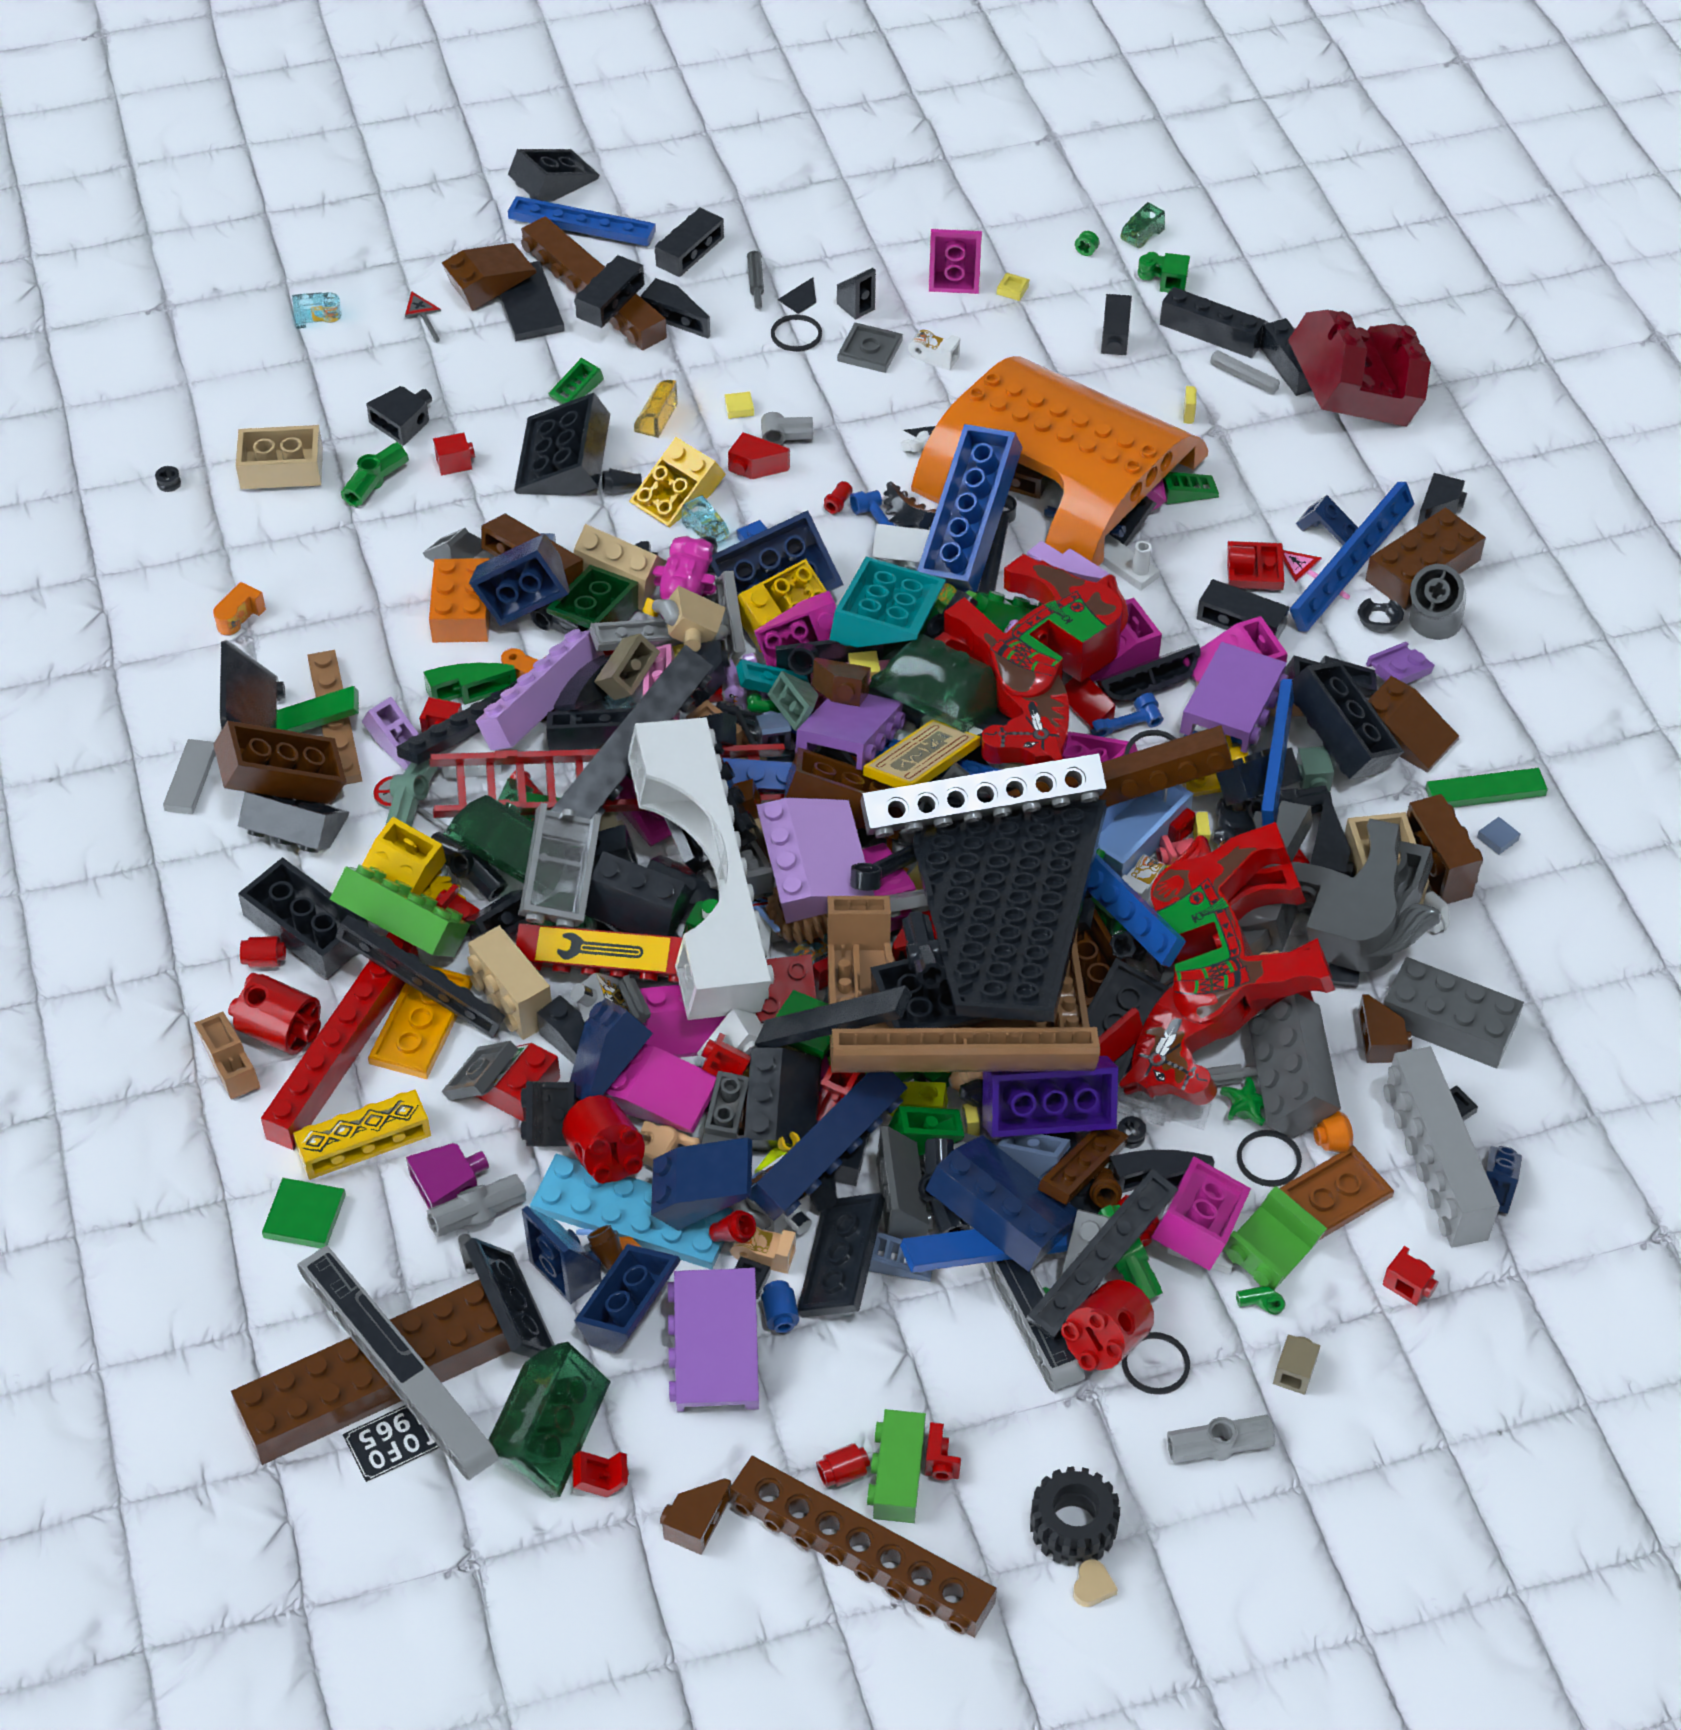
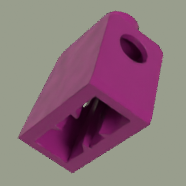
M456 1143L406 1157L409 1175L428 1209L455 1199L460 1192L477 1186L475 1175L489 1169V1163L483 1151L465 1158L459 1145Z

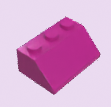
M680 985L640 988L651 1012V1017L646 1019V1023L643 1025L653 1033L645 1044L656 1046L676 1057L698 1056L697 1052L726 1017L687 1020Z

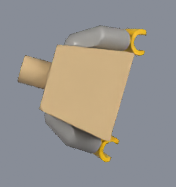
M679 585L669 599L653 600L647 597L642 612L653 617H658L659 613H661L667 623L668 634L672 638L683 642L684 646L686 644L695 652L701 648L702 642L721 641L729 633L728 627L721 624L725 612L724 606Z

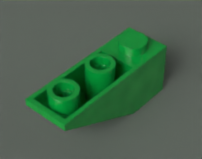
M989 591V594L978 592L976 601H978L976 608L1002 632H1004L1011 620L1016 619L1019 621L1028 613L1043 605L1041 602L1038 603V606L1030 604L1029 600L1014 596L1013 600L1007 599L1004 594L996 591Z

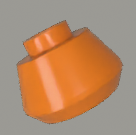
M1340 1111L1322 1120L1313 1129L1316 1144L1322 1146L1325 1151L1348 1152L1353 1145L1354 1138L1351 1123L1347 1115Z

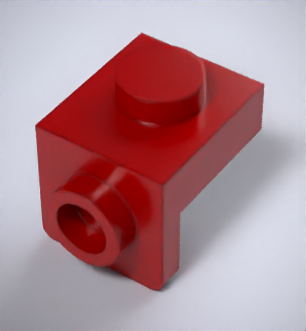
M579 1451L572 1456L573 1488L607 1498L627 1485L629 1470L627 1468L626 1453L619 1452L610 1459L584 1451Z

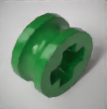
M1083 231L1076 239L1074 246L1081 255L1091 256L1100 245V241L1095 233Z

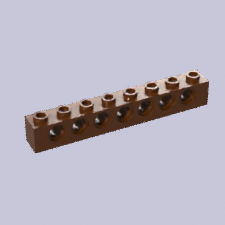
M753 1455L730 1487L731 1504L740 1514L744 1516L752 1515L763 1521V1524L771 1531L776 1533L783 1532L792 1537L794 1542L800 1547L808 1550L812 1548L823 1554L824 1558L831 1564L847 1567L854 1571V1574L860 1580L866 1583H876L883 1587L887 1594L897 1600L905 1599L914 1604L917 1610L925 1616H936L945 1621L949 1628L958 1634L964 1635L966 1633L975 1638L995 1605L996 1587ZM767 1495H772L777 1498L776 1500L771 1502L762 1500V1498ZM799 1511L807 1514L803 1518L792 1516L793 1513ZM826 1528H833L837 1530V1532L832 1535L824 1534L822 1530ZM861 1544L868 1549L859 1552L852 1549V1547ZM887 1561H893L899 1566L896 1568H886L882 1564ZM917 1578H925L930 1583L927 1585H917L913 1581ZM956 1595L961 1600L951 1603L945 1600V1597Z

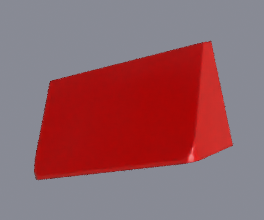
M1089 677L1082 682L1072 678L1064 685L1068 695L1069 708L1091 730L1094 729L1092 722L1097 719H1114L1116 708L1114 702Z
M1136 1008L1129 1010L1099 1036V1056H1108L1114 1062L1137 1042L1143 1026L1139 1011Z

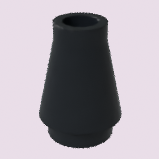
M609 468V471L602 472L603 492H609L610 495L637 490L642 484L641 473H631Z

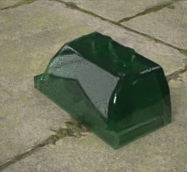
M919 634L917 640H911L901 648L889 661L886 668L873 675L870 681V687L963 733L996 713L997 686L992 668L970 657L966 652L957 651L947 646L943 641L934 640L924 634Z
M488 795L468 803L452 819L442 835L524 884L535 818H532L530 821L520 815L522 811L509 802H506L504 805ZM541 839L539 854L546 853L550 857L565 859V844ZM538 859L533 890L544 897L552 893L560 880L564 865L548 861L541 863Z
M569 1342L558 1343L531 1357L523 1364L488 1439L498 1455V1460L510 1470L531 1480L550 1498L561 1497L573 1469L572 1456L581 1451L611 1381Z

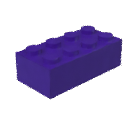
M1099 1056L1098 1064L1094 1071L983 1072L982 1126L992 1138L1117 1129L1118 1066L1108 1056Z

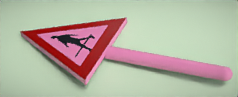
M1283 550V562L1295 583L1306 573L1313 578L1318 576L1311 569L1322 560V557ZM1343 590L1339 594L1345 599L1350 598V595Z

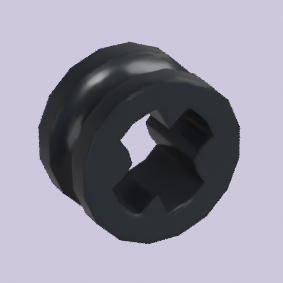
M163 466L156 471L155 478L157 486L161 491L172 492L181 486L179 470L176 467Z
M1127 1116L1121 1119L1117 1130L1125 1134L1126 1129H1129L1130 1132L1133 1129L1137 1131L1136 1136L1133 1133L1128 1135L1129 1138L1125 1148L1133 1149L1140 1147L1145 1140L1146 1124L1135 1116Z

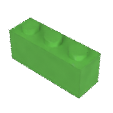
M885 1409L883 1422H876L875 1442L881 1444L880 1452H873L871 1474H877L876 1485L869 1484L867 1505L873 1506V1519L915 1524L926 1413Z

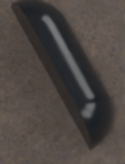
M1196 644L1161 655L1101 678L1096 683L1112 699L1126 701L1138 698L1142 694L1154 692L1190 677L1194 673L1193 670L1197 665L1198 658L1201 656L1200 646ZM1187 657L1189 659L1188 667L1183 664V660Z

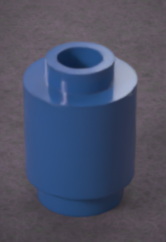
M783 1280L772 1281L766 1284L763 1288L761 1299L767 1327L775 1330L777 1333L791 1331L800 1320L794 1290L789 1286L788 1282Z

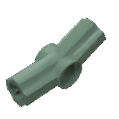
M430 759L419 765L411 762L403 774H397L392 777L390 793L393 800L386 824L392 817H395L412 827L419 800H424L427 797L429 781L439 768L430 767Z

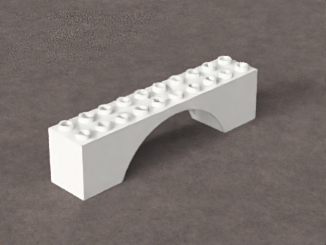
M707 717L635 723L628 753V762L639 808L664 816L691 835L707 855L717 879L719 902L704 921L683 935L675 964L687 1020L727 1016L732 1008L750 1013L761 1012L765 999L769 997V986L774 982L773 968L771 965H767L765 958L767 956L766 940L761 938L759 933L760 915L758 911H754L752 905L754 901L753 887L751 884H747L746 880L747 862L745 857L740 856L739 852L741 847L740 834L738 831H734L733 827L734 810L732 805H728L726 799L728 797L727 782L725 779L722 780L720 774L722 770L721 757L719 754H715L714 750L716 742L715 732L713 729H709Z

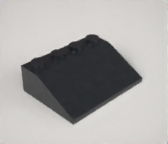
M595 393L527 418L514 491L517 494L578 495L599 487L611 414Z
M907 959L870 967L872 994L906 986L912 992L903 1017L885 1022L889 1028H958L994 1019L956 1016L947 979L940 983L939 988L928 989L924 984L919 983L915 972H910Z

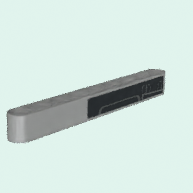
M965 1142L955 1143L954 1149L965 1144ZM970 1225L967 1228V1230L974 1229ZM1013 1259L984 1263L1048 1388L1055 1392L1084 1381V1369L1080 1367L1078 1360L1068 1349L1061 1331L1054 1340H1051L1026 1319L1027 1315L1045 1295L1033 1269L1028 1272Z
M327 1245L297 1264L298 1270L305 1282L465 1479L471 1480L498 1461V1455L489 1440Z

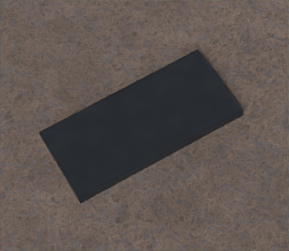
M833 640L807 642L817 648L822 659L849 663L848 653L877 651L878 661L883 660V644L854 647L844 646ZM801 643L775 646L776 667L792 671L788 665V657L792 650ZM797 651L795 653V659L799 665L806 668L811 667L813 660L807 652ZM810 673V674H808L807 676H808L809 682H810V684H811V673Z

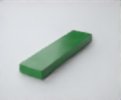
M1539 767L1427 781L1425 787L1428 797L1442 794L1447 803L1451 804L1453 808L1546 796L1548 791Z

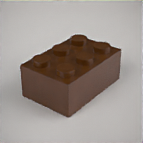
M1442 794L1410 802L1407 817L1416 844L1428 846L1432 849L1433 865L1428 877L1430 891L1435 892L1447 904L1471 898L1475 885L1478 882L1483 857L1481 851L1475 848L1469 839L1466 827L1461 826L1456 818L1453 806L1447 803Z

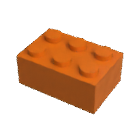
M490 558L434 559L429 612L432 643L488 642L490 611L471 587L469 581L476 567L490 560Z

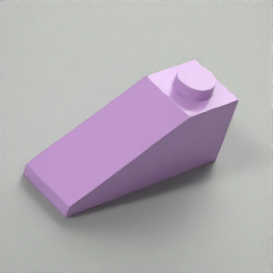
M389 697L370 709L362 723L378 745L406 770L411 762L397 756L396 746L406 742L412 736L419 735V733L394 699Z

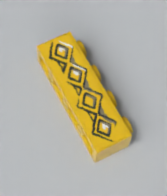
M416 1089L409 1092L398 1093L392 1098L378 1103L367 1104L363 1108L350 1113L336 1115L332 1119L319 1124L308 1125L299 1131L293 1132L305 1171L309 1180L430 1137L431 1131L427 1114Z

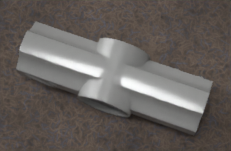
M517 1174L509 1175L486 1186L479 1185L457 1194V1198L426 1210V1219L434 1235L440 1237L466 1225L473 1226L496 1216L495 1213L526 1201L527 1192L524 1183Z
M1268 1414L1238 1420L1217 1417L1212 1419L1208 1425L1167 1432L1168 1451L1174 1463L1207 1457L1217 1461H1224L1229 1459L1233 1453L1271 1447L1275 1445L1276 1441L1274 1426ZM1222 1436L1228 1441H1219L1214 1437Z

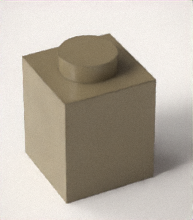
M1288 1334L1276 1368L1273 1384L1305 1395L1321 1345L1313 1343L1306 1337H1296Z

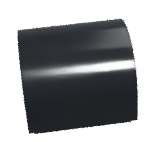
M824 1172L818 1178L822 1184L810 1195V1199L818 1212H822L826 1208H832L837 1202L835 1172L831 1175Z

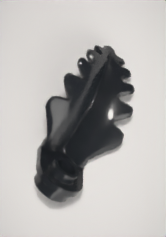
M892 481L887 482V490L884 492V495L889 498L884 500V504L891 507L886 509L885 512L886 514H896L889 521L892 523L901 522L898 525L900 527L917 526L919 529L930 530L937 509L925 510V504L916 505V499L914 497L908 498L907 491L901 492L899 485H895Z

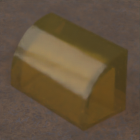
M664 380L654 387L634 423V432L659 438L678 404L676 380Z

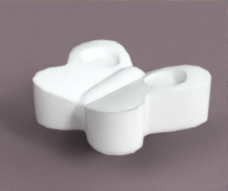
M928 431L920 432L913 440L906 439L901 441L902 450L919 451V454H921L923 447H925L930 437Z

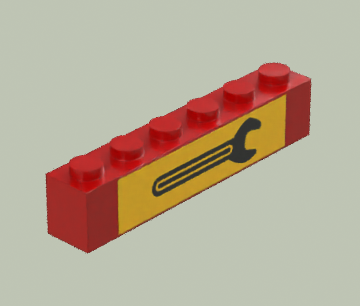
M519 924L516 946L537 971H542V966L552 967L553 972L570 974L571 969L581 970V974L591 976L594 973L610 972L611 977L619 979L633 974L639 975L640 980L657 982L658 977H666L668 982L679 984L675 964L682 937Z

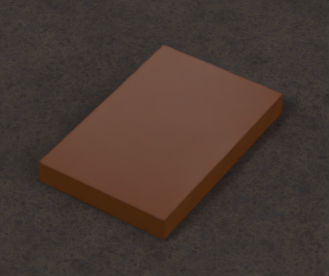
M1352 1145L1348 1152H1340L1279 1188L1327 1228L1320 1240L1392 1198L1394 1194L1391 1186L1354 1145Z

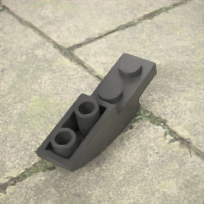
M718 1071L704 1127L702 1144L738 1138L749 1077Z

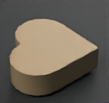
M1090 1559L1081 1564L1078 1580H1076L1073 1588V1597L1077 1604L1083 1607H1091L1117 1595L1118 1589L1101 1562Z

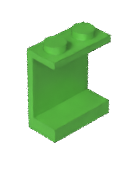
M1275 1186L1269 1192L1262 1205L1237 1232L1233 1231L1222 1251L1227 1254L1233 1263L1240 1265L1251 1274L1259 1285L1268 1286L1275 1290L1318 1243L1327 1228Z

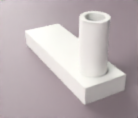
M1110 534L1105 537L1104 561L1101 564L1139 591H1142L1157 580L1160 574V570L1150 563L1152 546L1149 542L1138 541L1135 544V551H1132Z

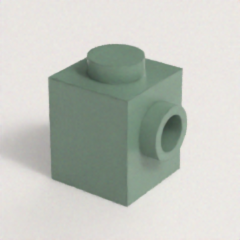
M1324 746L1298 748L1296 761L1303 779L1299 781L1300 788L1306 789L1326 785L1328 791H1331L1334 769L1328 750Z

